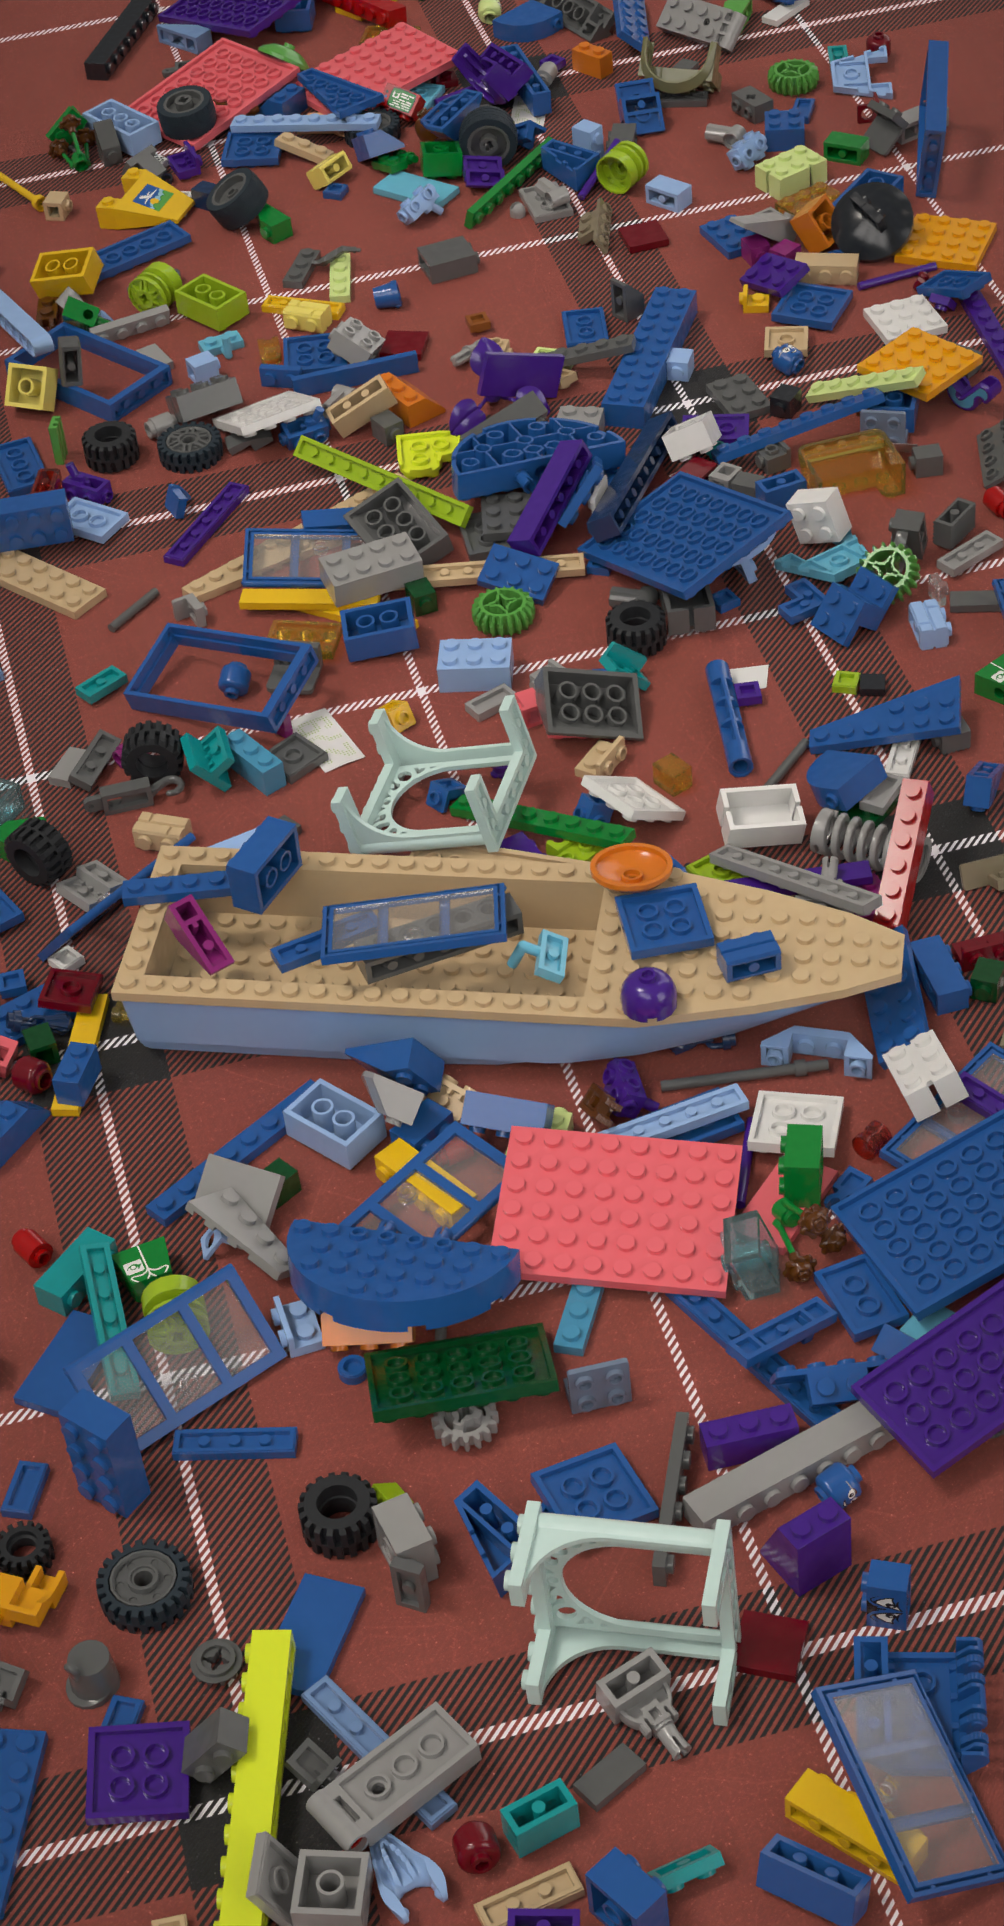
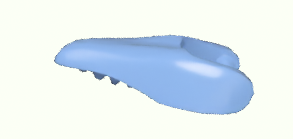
M390 1833L369 1847L380 1895L385 1905L403 1925L409 1922L410 1912L402 1906L400 1899L412 1889L431 1887L437 1899H440L443 1903L449 1900L444 1874L441 1868L427 1856L413 1850Z

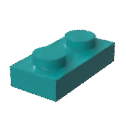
M846 45L827 46L829 66L831 61L848 56Z
M111 665L76 686V695L89 704H93L128 682L127 674Z
M709 1844L649 1871L647 1875L660 1879L667 1889V1894H671L685 1887L684 1883L694 1878L705 1879L714 1875L716 1868L725 1865L721 1852Z

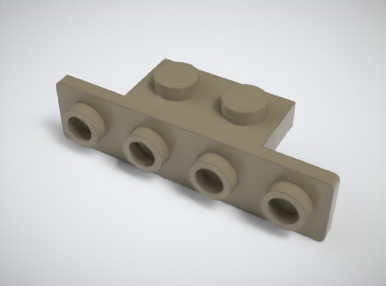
M602 198L597 199V207L594 211L586 212L581 216L577 240L581 245L593 240L605 255L608 253L613 211L610 204L604 202Z
M1004 854L959 865L962 888L965 891L990 885L996 890L1004 892Z

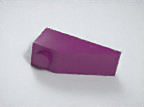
M192 894L167 907L164 917L165 922L178 942L210 976L234 964V959Z

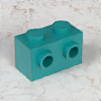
M561 1778L500 1809L503 1833L519 1858L580 1827L578 1803Z

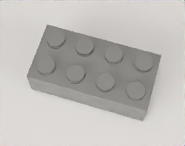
M406 532L318 558L320 579L336 608L404 588V583L424 578L423 560Z

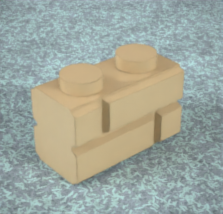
M143 811L132 828L135 847L142 850L160 851L161 845H175L187 834H193L189 818Z

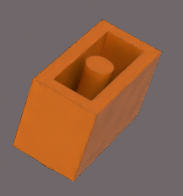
M581 42L571 49L573 70L598 79H603L613 73L612 51L601 46L592 45L589 42Z

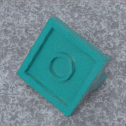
M217 725L201 741L186 732L180 738L189 771L226 792L232 787L227 770L235 760L225 729Z

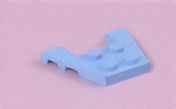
M886 45L880 46L879 50L871 52V50L864 51V55L854 57L851 55L831 61L830 70L833 92L873 97V92H876L878 98L893 99L892 83H871L868 65L888 62Z

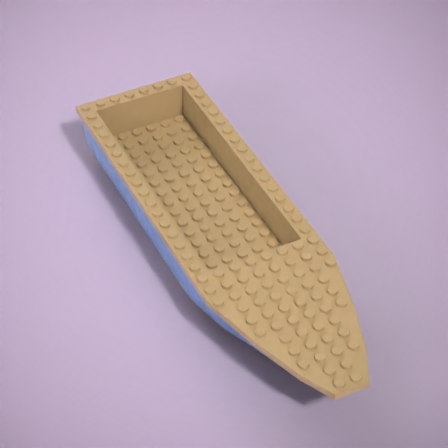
M161 845L150 878L226 871L228 861L240 849ZM300 851L303 865L262 915L233 907L232 896L196 900L235 961L234 964L211 976L178 942L164 920L167 907L175 902L141 905L111 990V996L113 1001H122L137 1040H140L145 1047L152 1049L351 1059L345 1054L346 1048L413 1037L443 1059L445 1064L573 1063L640 1055L726 1036L832 1000L842 999L901 982L905 934L849 912L765 889L686 873L680 868L674 867L670 877L660 886L651 890L696 883L714 935L715 946L632 960L616 910L615 897L633 893L611 891L598 884L591 876L590 864ZM504 883L507 888L505 892H510L523 917L524 933L507 938L508 942L489 944L369 985L356 961L322 966L321 959L282 974L270 953L271 948L321 930L323 906ZM494 896L451 902V911L494 898ZM440 904L390 910L389 932L439 916ZM373 912L378 919V912ZM361 914L335 917V924ZM543 929L569 938L565 977L562 982L558 984L534 975L536 957L527 953L524 954L517 968H510L507 965V961L517 944L524 940L538 945V937ZM771 930L775 941H777L781 949L782 969L727 983L717 964L716 944L726 939H736L748 936L754 932ZM655 967L665 971L673 979L677 989V1008L671 1016L658 1022L657 1018L647 1019L648 1023H641L630 1019L624 1014L620 1002L622 983L636 969Z

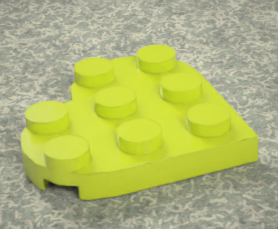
M450 431L396 435L400 472L410 480L422 477H437L442 463L452 462V453L459 444L460 435L457 437L453 436Z

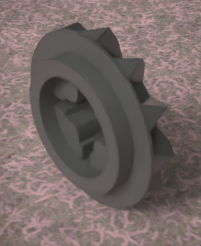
M222 1638L211 1639L196 1648L192 1654L190 1666L198 1682H206L209 1687L216 1683L224 1686L227 1680L231 1678L236 1680L237 1672L243 1669V1655L236 1643ZM221 1655L223 1664H220L217 1669L213 1670L211 1663H216Z

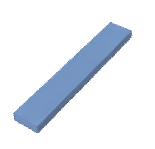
M327 1675L301 1694L302 1702L359 1759H362L389 1738ZM442 1790L414 1812V1814L433 1831L458 1811V1805Z

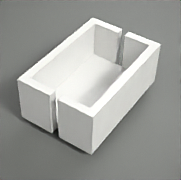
M796 783L720 789L716 812L719 824L722 826L721 832L724 844L747 848L802 843L807 823L803 808L800 806L801 801Z
M933 1029L918 1034L914 1039L910 1040L911 1044L906 1046L904 1043L901 1046H895L889 1052L882 1055L917 1122L941 1111L929 1089V1086L934 1084L946 1108L969 1097L955 1067Z

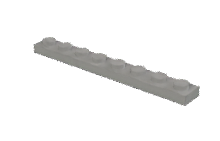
M726 844L709 853L711 864L738 872L743 876L758 879L760 882L773 884L781 889L796 892L798 895H805L819 902L834 905L839 909H845L860 916L869 915L873 910L883 905L882 895L730 844Z

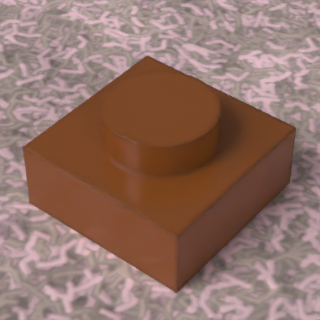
M485 311L465 315V322L471 333H480L491 329V322Z

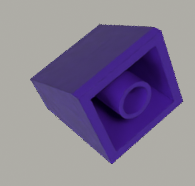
M829 1497L777 1528L760 1549V1554L800 1597L852 1565L851 1517L832 1497Z

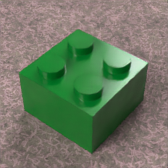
M459 141L420 142V166L423 177L437 179L438 177L446 176L448 179H455L458 176H462V150L459 146Z
M787 1124V1135H781L780 1153H785V1156L779 1157L778 1175H784V1177L779 1178V1195L789 1198L799 1208H811L815 1203L820 1206L824 1167L823 1125Z

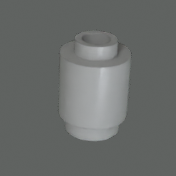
M548 61L540 66L537 73L547 87H549L556 78L558 70L555 63Z
M167 411L149 418L144 423V428L150 439H158L163 431L167 432L169 427L174 429V425L178 424L175 415Z

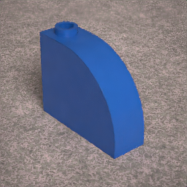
M529 0L492 20L494 37L503 41L517 43L544 39L563 29L562 11L535 0Z
M826 750L809 767L806 775L817 803L823 808L828 807L840 811H848L888 777L879 755Z

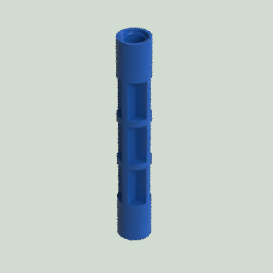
M713 660L707 664L705 673L728 769L734 777H745L752 772L754 767L730 668L724 660Z

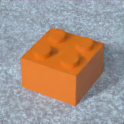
M826 193L807 202L789 221L809 253H819L829 248L835 242L831 232V218L835 207Z

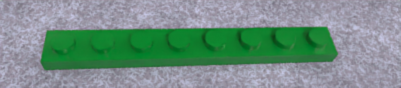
M548 136L467 210L464 227L471 230L476 224H480L487 214L490 215L497 205H501L503 200L510 196L518 186L520 187L525 179L530 178L537 168H541V147L553 138Z
M462 794L449 807L451 816L476 821L466 795ZM522 805L516 806L508 828L605 848L617 844L631 843L636 838L635 828Z

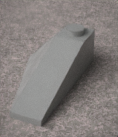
M770 212L735 216L729 219L730 222L778 242L783 239L794 242L797 236L789 222L794 215L788 212H784V215Z
M365 1070L362 1073L361 1079L377 1112L386 1116L385 1122L400 1128L402 1123L412 1126L424 1093Z

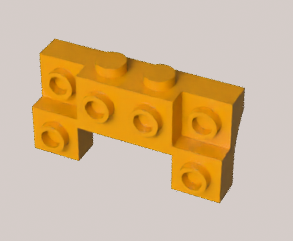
M36 1565L26 1585L22 1577L0 1572V1625L13 1628L15 1622L40 1627L49 1608H56L68 1585L65 1571L59 1570L56 1577L44 1575L42 1566Z

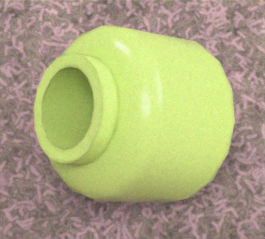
M480 0L478 3V17L483 23L493 24L492 20L501 16L502 11L499 0Z

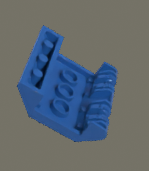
M853 1636L854 1680L915 1669L966 1775L989 1764L988 1734L980 1732L988 1725L985 1677L982 1673L978 1672V1670L984 1668L983 1641L980 1638L956 1637L955 1652H888V1636ZM907 1689L855 1698L856 1749L929 1735ZM936 1749L866 1763L890 1777L950 1778Z

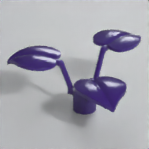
M482 337L470 356L471 369L478 376L481 374L485 352H504L496 342L486 337ZM534 386L520 388L516 393V399L512 397L483 396L484 399L478 406L472 399H463L452 410L449 430L451 435H463L486 420L485 413L480 410L486 402L493 403L500 399L515 402L532 390L546 407L548 414L550 413V408L543 393Z

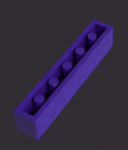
M583 439L559 442L507 540L512 549L537 557L541 556L593 456Z

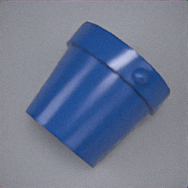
M392 280L389 283L373 288L377 309L402 307L397 280Z

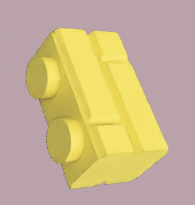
M340 151L306 172V175L313 188L317 190L328 186L352 169V164L346 153Z
M292 299L283 310L284 327L286 329L323 334L332 323L331 306L329 304Z

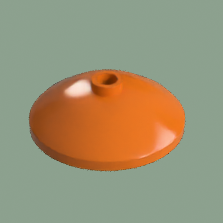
M623 843L610 846L598 852L590 863L592 878L604 888L620 893H640L654 889L664 883L673 871L671 856L665 850L645 843Z

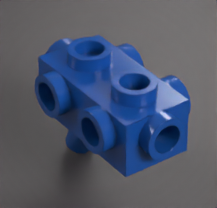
M317 406L311 415L298 417L295 421L289 423H281L280 433L278 434L280 444L282 446L286 445L289 451L296 449L301 435L320 443L325 442L329 437L331 424L329 419L323 416L324 408Z

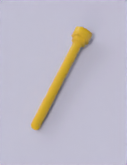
M0 172L1 182L31 201L34 209L39 212L44 211L43 201L46 197L41 194L34 195Z

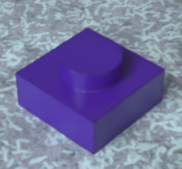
M550 54L539 61L540 66L548 61L555 63L558 71L566 66V59L554 54Z
M935 293L930 295L929 302L935 306V310L944 313L947 310L955 311L957 303L950 297Z
M758 681L734 684L739 706L762 704V694Z

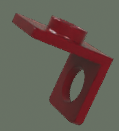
M873 92V100L879 103L880 100H878L877 93ZM868 104L857 105L858 124L872 123L877 115L874 112L869 118L861 116L863 110L870 109L867 107Z

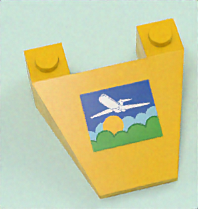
M133 167L129 168L121 177L125 195L121 199L105 197L95 209L101 229L120 230L157 226L168 220L178 224L194 206L195 201L147 169Z

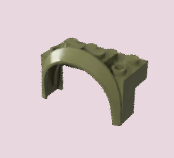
M647 36L643 37L638 70L640 79L653 78L654 89H658L663 93L689 95L690 92L696 93V90L708 91V94H713L714 91L720 92L722 76L718 69L722 48L717 42L711 41L708 55L700 70L652 66L655 42H650Z

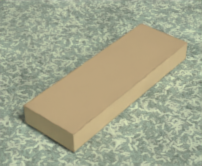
M570 1861L473 1905L482 1926H507L508 1908L557 1909L585 1896V1891Z

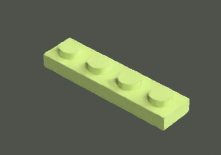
M344 253L330 263L329 298L331 302H351L350 253Z

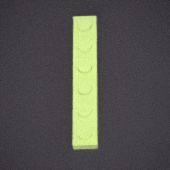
M923 366L907 367L900 370L891 369L880 373L872 372L861 376L854 375L842 379L835 378L829 381H817L811 385L805 397L808 403L842 399L850 395L857 396L862 394L863 390L871 387L878 388L882 392L916 388L926 375V371Z

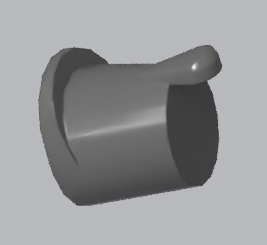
M85 1640L71 1649L67 1657V1663L64 1665V1670L69 1675L66 1681V1693L69 1701L75 1707L83 1710L103 1706L117 1693L121 1683L119 1671L108 1648L100 1641Z

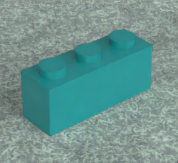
M87 1227L33 1285L39 1305L67 1317L74 1308L80 1305L82 1299L87 1295L79 1256V1245L109 1242L111 1255L118 1253L115 1239Z

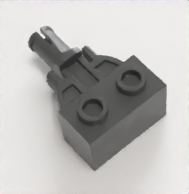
M897 509L894 518L891 517L888 530L892 532L891 541L895 542L896 547L901 543L905 549L910 548L913 553L912 555H916L917 559L922 560L928 543L925 513ZM901 561L899 563V571L902 574L906 569V564Z

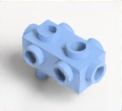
M751 130L743 135L744 139L731 145L732 149L726 154L735 171L740 169L746 171L755 165L754 160L758 161L766 156L764 152L768 149L766 145L767 139L760 131L754 132Z
M428 183L424 187L421 185L412 192V198L409 199L408 197L399 205L401 208L396 214L398 219L407 226L414 222L423 212L428 214L430 211L441 215L444 208L435 204V200L440 195L436 192L435 187Z

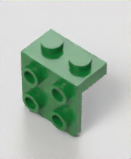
M68 106L48 131L46 137L51 141L64 138L71 145L73 143L72 135L69 134V131L60 129L59 122L67 114L75 115L76 118H81L82 120L81 125L76 128V131L83 129L88 121L74 106Z

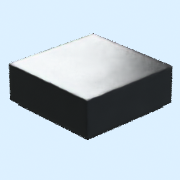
M861 674L860 696H885L886 674Z

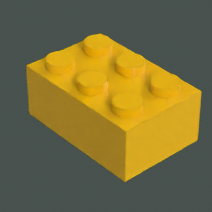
M94 247L40 253L30 279V284L39 299L46 296L59 298L68 286L78 295L94 294L104 264Z

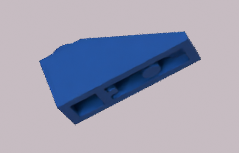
M979 761L966 775L964 806H970V810L979 812L985 811V809H989L992 806L1004 771V764Z

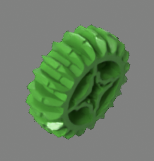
M795 58L792 60L787 59L786 61L781 60L780 63L776 62L768 70L769 88L772 89V92H777L778 95L783 94V96L805 95L807 92H812L813 89H816L818 85V67L809 60L804 61L803 59L798 60Z
M891 541L888 547L882 542L879 549L873 545L872 553L865 551L866 559H859L860 565L899 588L891 604L894 605L897 598L900 601H904V594L911 596L910 588H917L916 580H920L918 571L921 568L917 563L916 555H912L913 553L910 548L905 549L901 543L896 547L895 542ZM901 561L906 564L904 575L899 571V563Z
M505 585L503 588L495 587L494 590L486 589V593H480L479 597L474 599L471 609L472 619L478 631H483L484 635L491 633L492 637L496 635H501V637L510 635L512 637L514 633L521 634V630H528V626L533 624L536 614L534 601L530 597L529 592H523L522 588L516 590L514 586L506 588Z

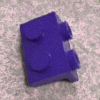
M188 141L183 142L184 152L167 156V162L179 180L190 179L192 176L201 174L200 166L203 165L201 156L196 154L194 146H191Z

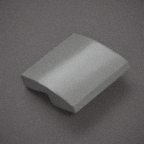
M94 860L76 868V876L56 883V893L85 912H88L122 886L123 881L127 879L98 860Z

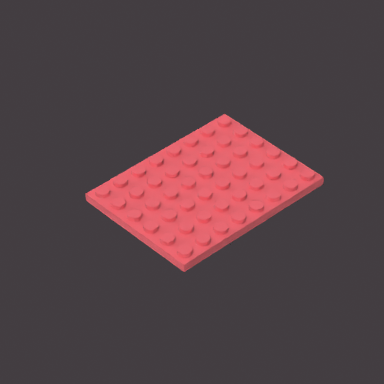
M400 22L395 27L380 32L376 37L369 38L364 43L351 47L349 51L336 55L330 61L322 62L314 69L383 94L387 82L410 90L454 67L455 64L452 62V57L458 50L404 22ZM297 77V78H294L293 81H291V82H289V83L286 84V85H288V84L294 83V84H296L297 86L304 87V86L298 81V77ZM305 87L306 101L309 107L323 115L333 113Z
M222 37L128 107L159 121L157 114L158 100L170 90L187 85H197L207 89L212 99L216 102L222 103L227 101V105H216L213 101L217 117L216 124L209 132L194 139H171L165 135L159 121L162 138L183 147V142L188 141L197 151L209 141L215 139L221 132L227 130L235 116L246 115L255 106H258L287 83L293 81L297 77V73H300V68Z
M511 1126L491 1246H506L508 1248L520 1249L521 1280L726 1299L743 1146Z

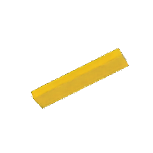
M268 295L261 305L262 312L283 314L284 308L288 306L292 299L329 304L331 306L332 320H339L346 310L345 303L274 295Z

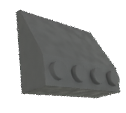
M399 477L343 515L346 522L365 544L406 532L422 558L423 565L436 563L454 550L448 533Z
M542 666L534 680L536 704L547 735L617 739L620 735L625 737V740L643 741L637 673Z

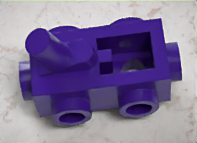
M73 462L65 465L70 475L62 481V486L65 488L66 497L69 501L74 497H78L101 505L105 502H111L113 492L110 480L80 472Z
M614 1057L613 1060L608 1062L603 1073L604 1090L612 1095L617 1103L623 1106L621 1112L613 1111L612 1114L617 1117L635 1119L641 1108L650 1112L658 1109L660 1103L647 1098L634 1061Z

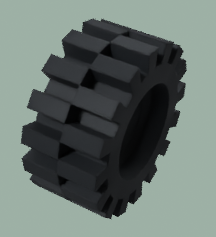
M28 1520L26 1526H24L23 1521H18V1527L14 1528L10 1524L7 1526V1533L3 1530L0 1532V1571L22 1577L24 1582H26V1577L31 1575L36 1565L42 1566L44 1574H46L45 1567L51 1568L53 1565L52 1560L55 1559L54 1547L48 1530L44 1529L40 1523H37L35 1526L34 1522ZM21 1547H36L29 1555L23 1557L13 1556L15 1551Z

